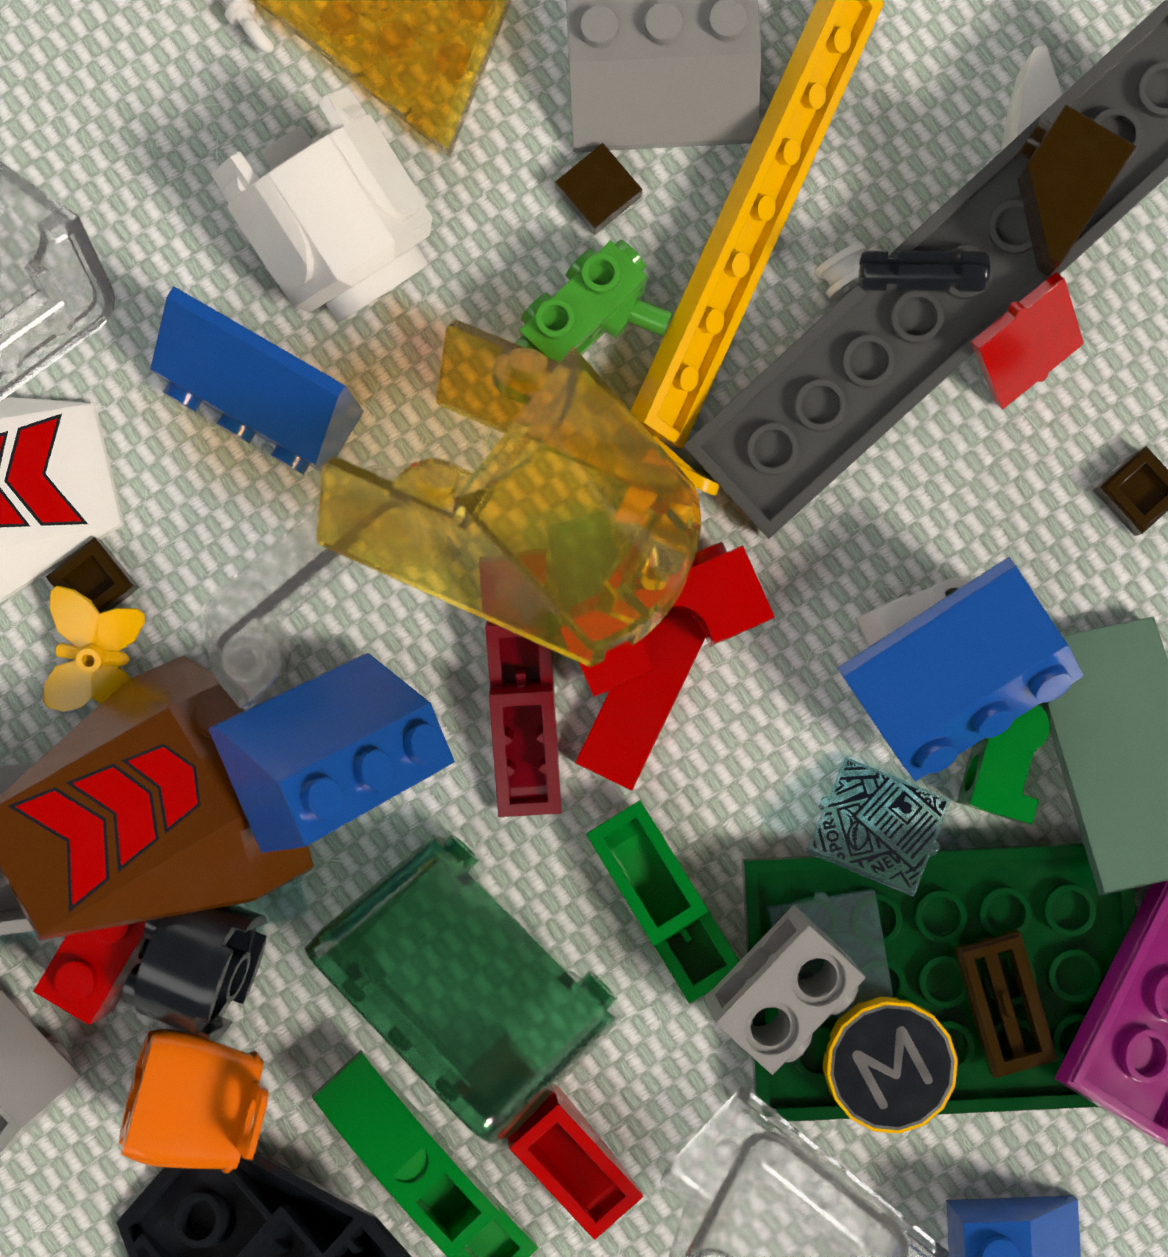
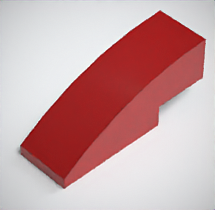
M510 1031L461 1073L464 1092L506 1136L509 1149L594 1240L644 1197L642 1190L589 1122Z

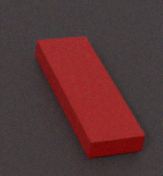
M666 611L656 615L648 622L644 631V646L654 671L609 691L575 764L631 791L633 790L705 640V635L694 618L683 612Z

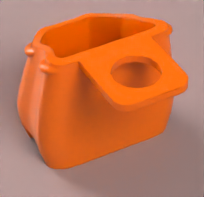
M173 1029L149 1031L135 1065L132 1084L124 1107L119 1135V1144L122 1145L121 1155L150 1166L221 1169L223 1173H229L232 1169H236L241 1156L244 1159L252 1160L256 1151L269 1091L260 1083L263 1059L260 1058L256 1051L246 1053L187 1032Z

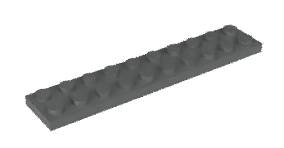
M1164 0L888 255V257L897 258L898 251H952V258H960L961 251H983L989 255L990 278L985 290L981 292H959V285H950V291H896V284H887L886 291H864L858 283L683 445L768 539L974 353L971 341L1004 315L1012 302H1020L1050 277L1037 269L1018 184V178L1029 163V160L1020 156L1019 152L1041 118L1053 125L1064 106L1068 105L1136 145L1135 150L1064 261L1051 275L1055 272L1061 274L1168 177V0Z

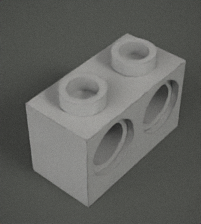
M793 905L704 998V1001L715 1024L773 1075L785 1062H792L804 1053L811 1042L812 1033L831 1014H838L851 1004L858 992L859 984L866 977L841 947ZM816 958L824 959L822 969L815 976L807 979L798 978L800 968L807 961ZM768 1007L779 1008L776 1017L770 1023L763 1026L751 1025L754 1016L760 1010Z

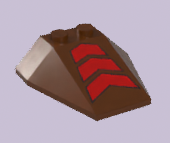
M184 655L128 679L0 795V872L39 940L256 901L312 870L314 865L309 845L264 853L260 851L208 729L245 711L227 680Z

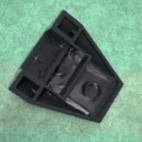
M257 1150L252 1160L244 1159L241 1156L237 1168L232 1169L229 1173H223L221 1169L164 1167L116 1222L129 1257H412L374 1214Z

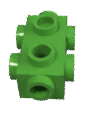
M620 239L614 244L610 240L598 253L590 248L579 256L566 273L569 281L553 297L548 293H544L526 309L521 317V321L525 325L519 330L520 338L512 345V349L535 373L539 374L545 368L558 380L605 332L617 338L626 330L628 323L664 336L673 313L640 300L646 290L647 275L643 272L646 264L627 242Z

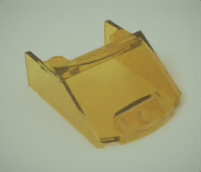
M457 319L453 320L446 328L436 402L446 409L505 433L477 470L473 473L446 460L430 458L410 464L393 482L336 456H331L322 466L316 538L321 546L589 667L603 662L607 650L625 641L634 645L659 624L678 599L687 581L698 547L701 531V511L694 483L574 346L561 362H557L545 357L539 351L524 348Z

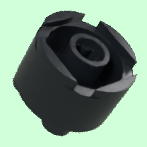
M230 905L146 921L144 937L150 939L142 962L133 967L125 981L122 1000L134 1005L139 1014L210 1041L220 1039L233 1022L222 1017L230 1002L235 1001L241 1004L245 1002L257 975L267 936L256 932V927L267 924L266 916L238 905Z

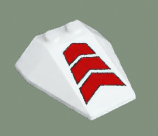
M0 397L1 603L57 568L94 537L103 539L124 525L97 407L93 403Z

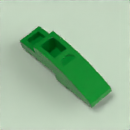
M362 1050L355 1054L312 1094L315 1103L351 1149L403 1210L447 1257H530L538 1249L533 1236L453 1153L448 1146L447 1140Z

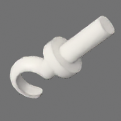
M222 0L227 7L224 16L232 26L241 25L245 33L259 49L265 53H271L274 50V44L259 27L257 20L253 17L252 14L255 11V6L252 1Z

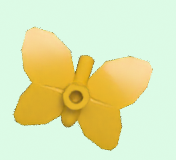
M56 586L51 590L49 609L58 633L73 645L59 643L56 646L55 654L57 657L75 660L54 667L44 683L43 702L49 709L65 712L82 708L91 699L102 703L125 681L131 679L120 667L129 662L128 655L120 650L135 641L145 623V614L138 608H115L99 613L92 601L74 589Z

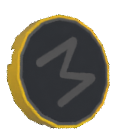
M878 997L856 1004L836 1021L829 1035L831 1039L827 1045L826 1054L824 1052L823 1071L830 1094L851 1120L874 1132L900 1134L924 1126L944 1109L956 1086L958 1059L951 1036L933 1014L915 1003L892 997Z

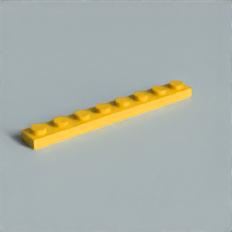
M817 0L627 417L629 421L653 437L656 435L668 446L684 448L683 445L689 437L884 5L882 0Z

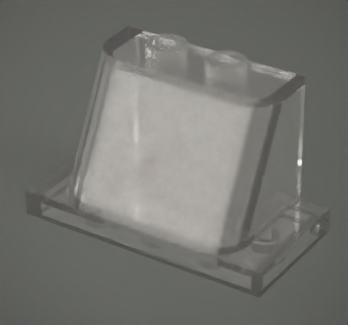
M743 1085L664 1169L660 1180L661 1185L685 1203L669 1257H949V1252Z

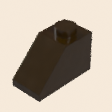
M1068 105L1064 106L1053 125L1041 118L1019 152L1020 156L1029 160V163L1018 178L1037 269L1047 276H1050L1062 264L1136 148V145Z

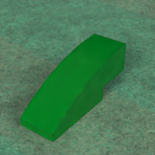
M639 800L587 832L586 836L650 942L658 951L689 1004H693L709 994L736 966L739 959L645 806Z

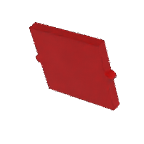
M1057 272L1020 302H1012L1004 315L971 341L994 402L1002 410L1036 382H1043L1052 369L1084 344L1065 278Z

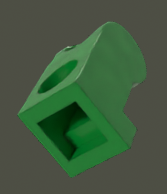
M1040 705L1035 706L1016 718L1012 725L1000 735L984 738L973 745L956 803L1016 822L1033 824L1039 799L1023 795L1022 793L1033 754L1044 745L1049 736V719L1047 713Z

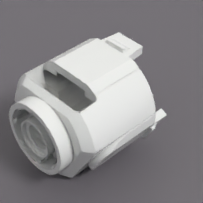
M348 86L329 93L317 101L334 131L314 143L300 125L262 149L261 152L271 170L263 177H258L240 151L230 156L211 173L228 202L227 209L293 308L312 312L325 304L337 323L376 300L429 264L417 244L429 236L433 219L422 202L418 190L370 114H366Z

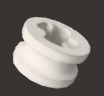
M863 242L855 243L839 251L815 269L814 274L817 279H825L829 284V289L826 291L829 300L846 295L859 283V260L861 254L867 251Z

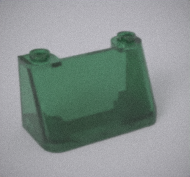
M434 834L323 927L305 946V952L318 970L460 1121L484 1141L495 1143L515 1134L623 1017L611 1006L618 997L597 975L589 970L581 978L576 973L567 971L478 882L480 877L473 867L477 864L479 858L463 841L454 834H451L446 840Z

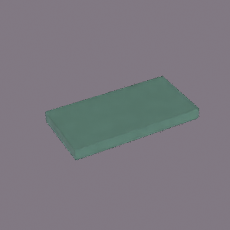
M1153 616L1064 635L1063 637L1084 676L1072 683L1062 696L1050 702H1042V706L1049 719V730L1098 894L1104 895L1168 881V658L1155 618Z

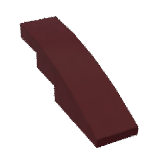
M546 549L482 553L486 611L485 633L490 684L489 706L498 817L562 814Z

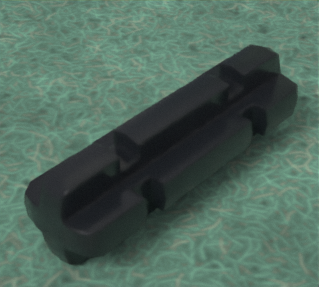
M865 251L861 254L859 260L858 281L860 288L864 291H886L887 284H896V291H950V285H959V292H981L987 288L989 282L990 260L989 255L983 251H961L960 258H952V251H898L897 258L888 257V251Z

